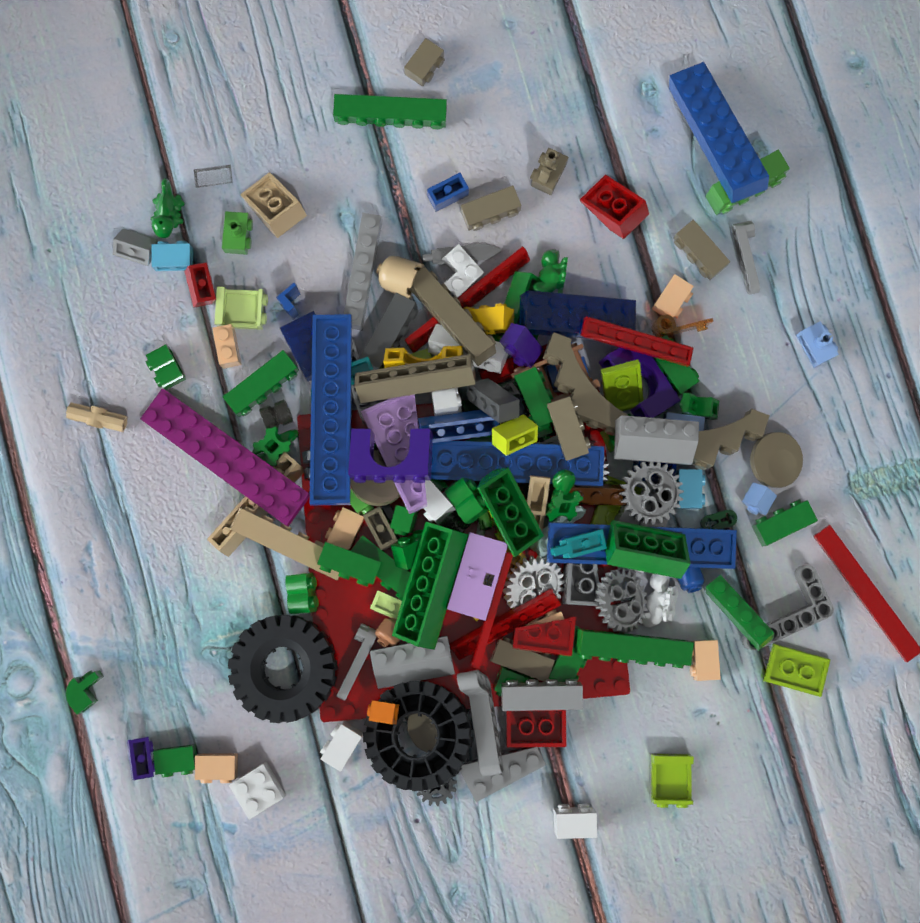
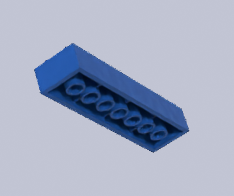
M705 62L669 75V90L731 203L767 190L769 175Z

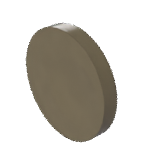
M772 432L763 435L762 438L755 442L751 450L750 465L754 476L760 483L772 488H782L792 484L798 478L803 466V455L798 442L792 436L783 432Z
M374 450L375 462L386 467L379 450ZM351 479L353 493L366 504L384 506L400 497L393 480H386L385 483H376L374 480L356 483Z
M417 713L410 715L408 718L409 736L413 743L422 751H432L437 742V739H435L437 737L436 726L431 724L432 720L423 714L421 717Z

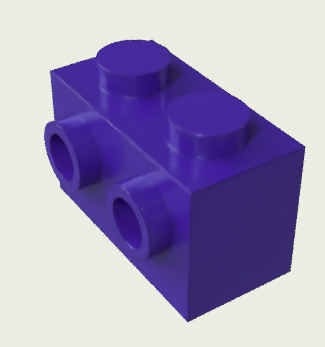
M514 323L510 324L499 341L503 345L504 351L511 355L514 359L513 362L520 367L527 366L532 368L543 351L541 345L526 326Z
M149 737L128 740L127 746L132 780L154 777V760L151 759V752L154 751L152 740L149 741Z

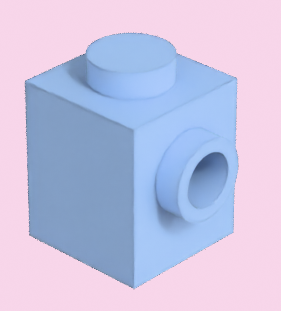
M753 482L742 502L752 514L757 515L760 513L766 515L777 495L768 487Z

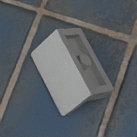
M122 229L113 240V255L149 266L152 258V244H157L158 240Z

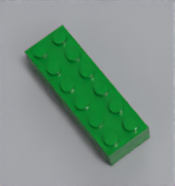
M425 523L392 633L393 637L417 647L435 650L469 534L433 523Z

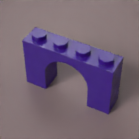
M618 348L600 360L598 363L602 369L639 360L641 375L647 382L649 393L646 400L630 410L633 416L655 418L681 401L652 356Z
M351 429L348 475L354 482L365 483L366 480H374L376 483H385L386 480H393L395 483H405V480H413L415 483H425V480H431L433 433L431 429H410L408 455L400 464L393 467H384L375 462V434L371 429Z

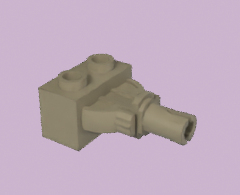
M548 147L546 153L542 152L538 163H540L538 170L534 168L530 179H532L531 186L552 195L569 157Z

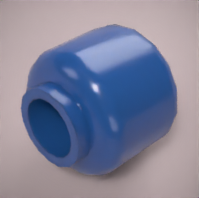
M688 567L682 579L677 578L681 589L688 593L701 590L702 585L705 583L700 568Z

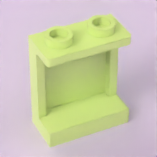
M217 286L214 324L217 327L232 324L235 329L263 330V324L267 323V313H264V306L268 305V295L265 294L263 289H259V291L230 290Z

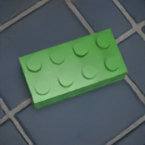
M779 149L760 159L769 175L768 187L775 188L782 183L781 180L787 177L786 173L790 168ZM720 181L713 184L705 196L716 215L723 213V215L733 210V206L737 204L741 206L748 202L750 198L747 197L731 203ZM765 191L755 194V197L760 196Z

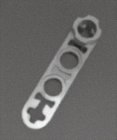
M751 220L733 224L732 234L747 293L749 295L759 293V280L748 238L755 237L754 223Z
M361 623L354 637L362 645L336 696L344 701L377 637L375 634L376 630Z

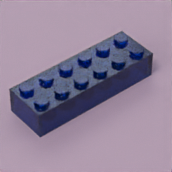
M530 290L520 295V325L526 326L531 334L551 336L555 332L565 337L589 339L580 336L584 317L586 316L636 330V300Z

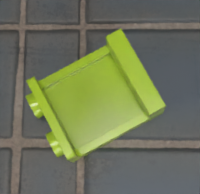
M651 754V802L653 804H657L659 808H668V804L676 805L677 808H688V805H693L691 764H694V756L691 754Z

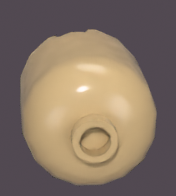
M389 256L384 260L383 264L380 263L378 265L376 273L379 275V284L386 291L394 294L398 293L413 300V293L409 288L412 287L417 272L424 268V264L399 256Z

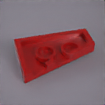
M576 617L515 628L512 649L571 657Z

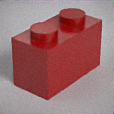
M207 263L189 265L184 272L193 307L212 305L216 297Z

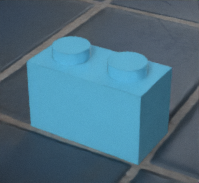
M160 241L157 244H152V268L155 271H185L189 265H193V247L190 243L177 241L176 244H169L168 242Z
M698 469L677 470L676 475H679V478L676 482L683 483L678 489L684 490V492L679 494V497L683 498V500L677 501V504L681 507L676 509H701L702 505H705V494L702 493V486H705V474H702V470Z

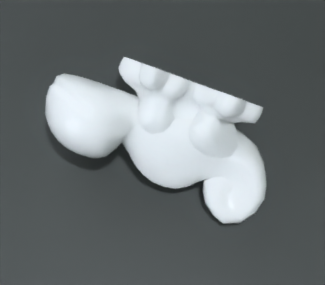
M652 574L650 578V586L655 590L647 597L648 603L646 606L649 611L644 612L646 618L641 619L642 625L645 627H654L662 619L664 622H667V620L673 621L679 592L677 586L668 587L669 576Z

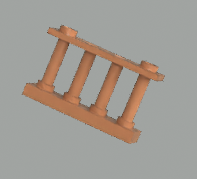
M571 344L582 371L591 384L598 389L601 386L598 379L593 381L589 377L578 352L583 349V344ZM546 359L532 366V368L536 367L538 372L542 371L546 381L543 382L545 389L549 388L553 396L551 402L571 395V393H564L558 396L557 393H554L543 366L549 364ZM555 365L557 371H559L560 365ZM523 366L514 369V373L511 374L512 379H515V375L529 370L531 367L525 368Z

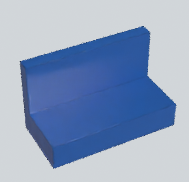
M295 283L291 284L276 297L282 308L293 320L299 315L291 303L300 295Z

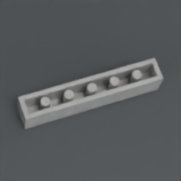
M363 212L344 314L352 315V329L363 331L382 227L380 215Z

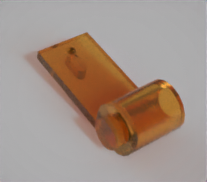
M666 314L660 316L652 323L651 330L656 337L670 336L694 329L700 332L708 330L706 326L714 321L713 318L676 327L674 318Z

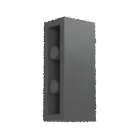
M489 378L475 381V385L468 386V400L498 423L519 418V399Z

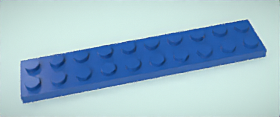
M351 314L313 315L310 505H351V478L348 475L351 441Z
M492 442L433 443L431 480L459 481L464 477L473 481H481L483 477L495 469L509 467L516 483H529L530 475L550 477V484H553L552 479L554 475L560 470L567 469L572 471L576 477L574 485L603 486L604 446H591L588 449V454L566 461L560 445L531 444L506 456L492 445Z
M548 522L547 562L607 565L606 549L574 558H563V555L552 556L550 548L560 545L559 541L564 540V538L598 529H603L607 545L610 525ZM645 526L685 534L691 563L689 567L735 569L737 530Z

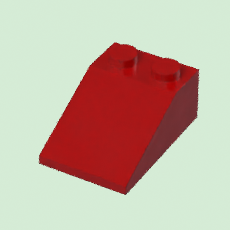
M606 174L580 199V202L610 231L622 239H625L649 215L645 199Z

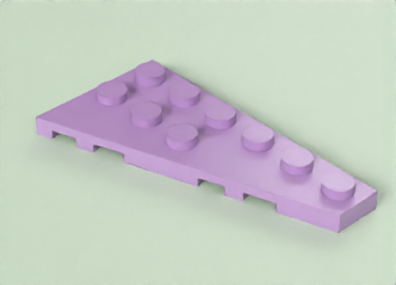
M415 394L391 398L361 411L367 428L371 429L375 434L374 442L386 467L396 466L407 457L410 429H419ZM405 480V483L394 482L409 514L427 507L425 483H415L413 480Z

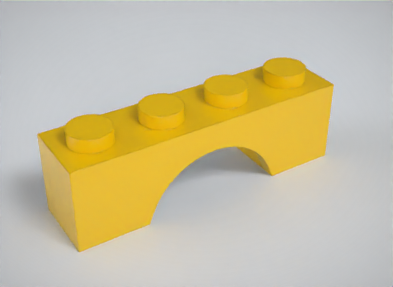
M443 346L441 352L435 357L422 359L411 355L405 348H385L383 362L384 367L389 368L464 354L462 346Z

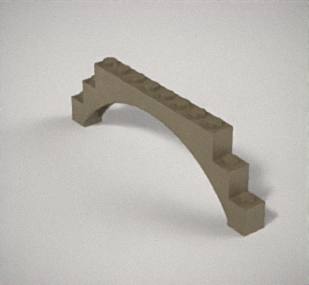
M554 332L548 341L543 359H546L549 364L560 365L553 386L562 393H571L570 398L571 400L575 399L578 411H575L578 419L581 418L583 422L587 423L588 427L594 429L601 428L605 430V433L615 436V420L621 415H628L606 400L591 384L576 360L570 344L572 339ZM750 409L743 418L736 422L711 430L699 431L698 445L692 464H695V467L701 470L709 469L714 466L718 450L724 455H732L738 452L743 435L745 439L750 441L762 438L770 415Z

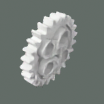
M538 555L536 559L530 556L529 561L523 558L522 565L517 562L518 568H510L513 573L512 575L507 574L509 581H505L507 588L503 589V592L506 594L504 599L510 608L515 609L551 588L557 597L561 598L558 592L564 590L561 584L565 583L562 579L564 574L556 563H548L546 556L542 558Z

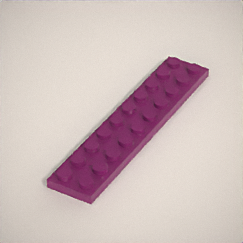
M163 388L140 418L287 527H289L310 497V493Z

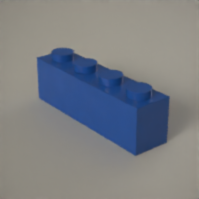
M482 410L418 418L419 429H431L433 443L492 435V428L499 425L496 420Z

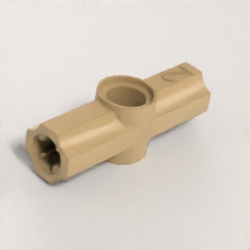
M70 402L66 411V418L100 429L107 428L124 432L127 426V416L108 412L106 409L95 406L88 407Z

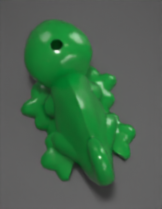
M164 178L161 183V194L158 193L157 197L152 200L157 210L150 219L152 221V229L159 238H168L173 228H177L179 224L183 223L179 211L185 205L181 195L174 197L169 180Z
M550 249L542 255L541 264L543 269L539 272L541 282H537L533 286L534 291L538 294L546 295L558 289V295L561 297L563 295L568 257H564L561 263H559V250Z
M277 427L267 428L264 439L259 440V442H253V453L269 465L276 466L279 456L284 452H290L289 446L298 437L299 433L296 429L278 434Z
M560 470L552 479L555 489L551 495V503H547L545 513L550 522L560 516H565L570 522L577 516L575 507L579 505L583 497L577 490L569 493L576 480L574 473L570 470Z

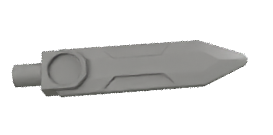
M488 244L461 246L474 261L487 260L501 252L500 248ZM454 247L437 248L431 250V254H422L423 262L432 261L433 265L446 264L442 258Z

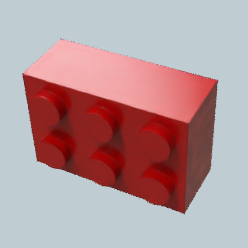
M566 710L506 711V746L566 747Z

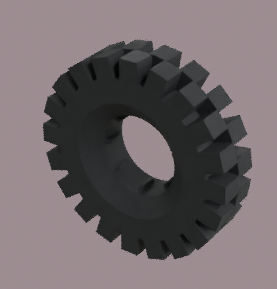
M275 615L258 620L251 624L249 629H245L239 636L240 640L234 643L231 650L233 656L228 661V669H231V675H228L230 685H234L235 691H233L236 700L243 702L242 707L248 713L252 711L255 713L254 717L261 720H270V723H289L310 715L319 709L323 702L327 701L332 693L330 692L331 688L335 686L337 678L335 670H338L337 660L334 658L336 652L333 644L328 642L327 639L329 637L324 631H320L317 628L318 625L295 615ZM278 647H287V650H294L300 656L299 660L301 659L303 663V672L300 673L302 677L296 685H291V689H280L281 686L275 687L269 682V677H266L265 674L266 659L271 652H276Z
M424 681L402 682L394 685V688L391 690L387 689L380 695L381 698L378 701L399 704L396 724L369 721V716H366L364 726L367 727L366 732H363V743L366 742L367 749L364 750L367 759H371L373 763L371 766L374 771L380 773L383 776L382 779L387 783L396 785V788L412 791L433 789L444 785L452 777H455L462 770V765L467 762L470 755L468 752L473 742V737H471L472 723L468 719V711L459 702V698L443 686ZM417 713L418 716L422 717L423 714L432 720L431 724H435L437 729L435 747L432 751H427L429 754L417 758L415 754L412 757L403 751L404 747H401L398 741V734H400L398 730L401 723L407 721L408 716Z

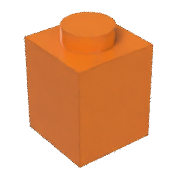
M372 701L367 710L369 721L396 724L399 704Z

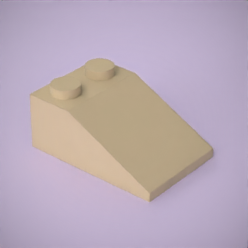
M270 172L240 194L276 238H279L307 216L300 202Z

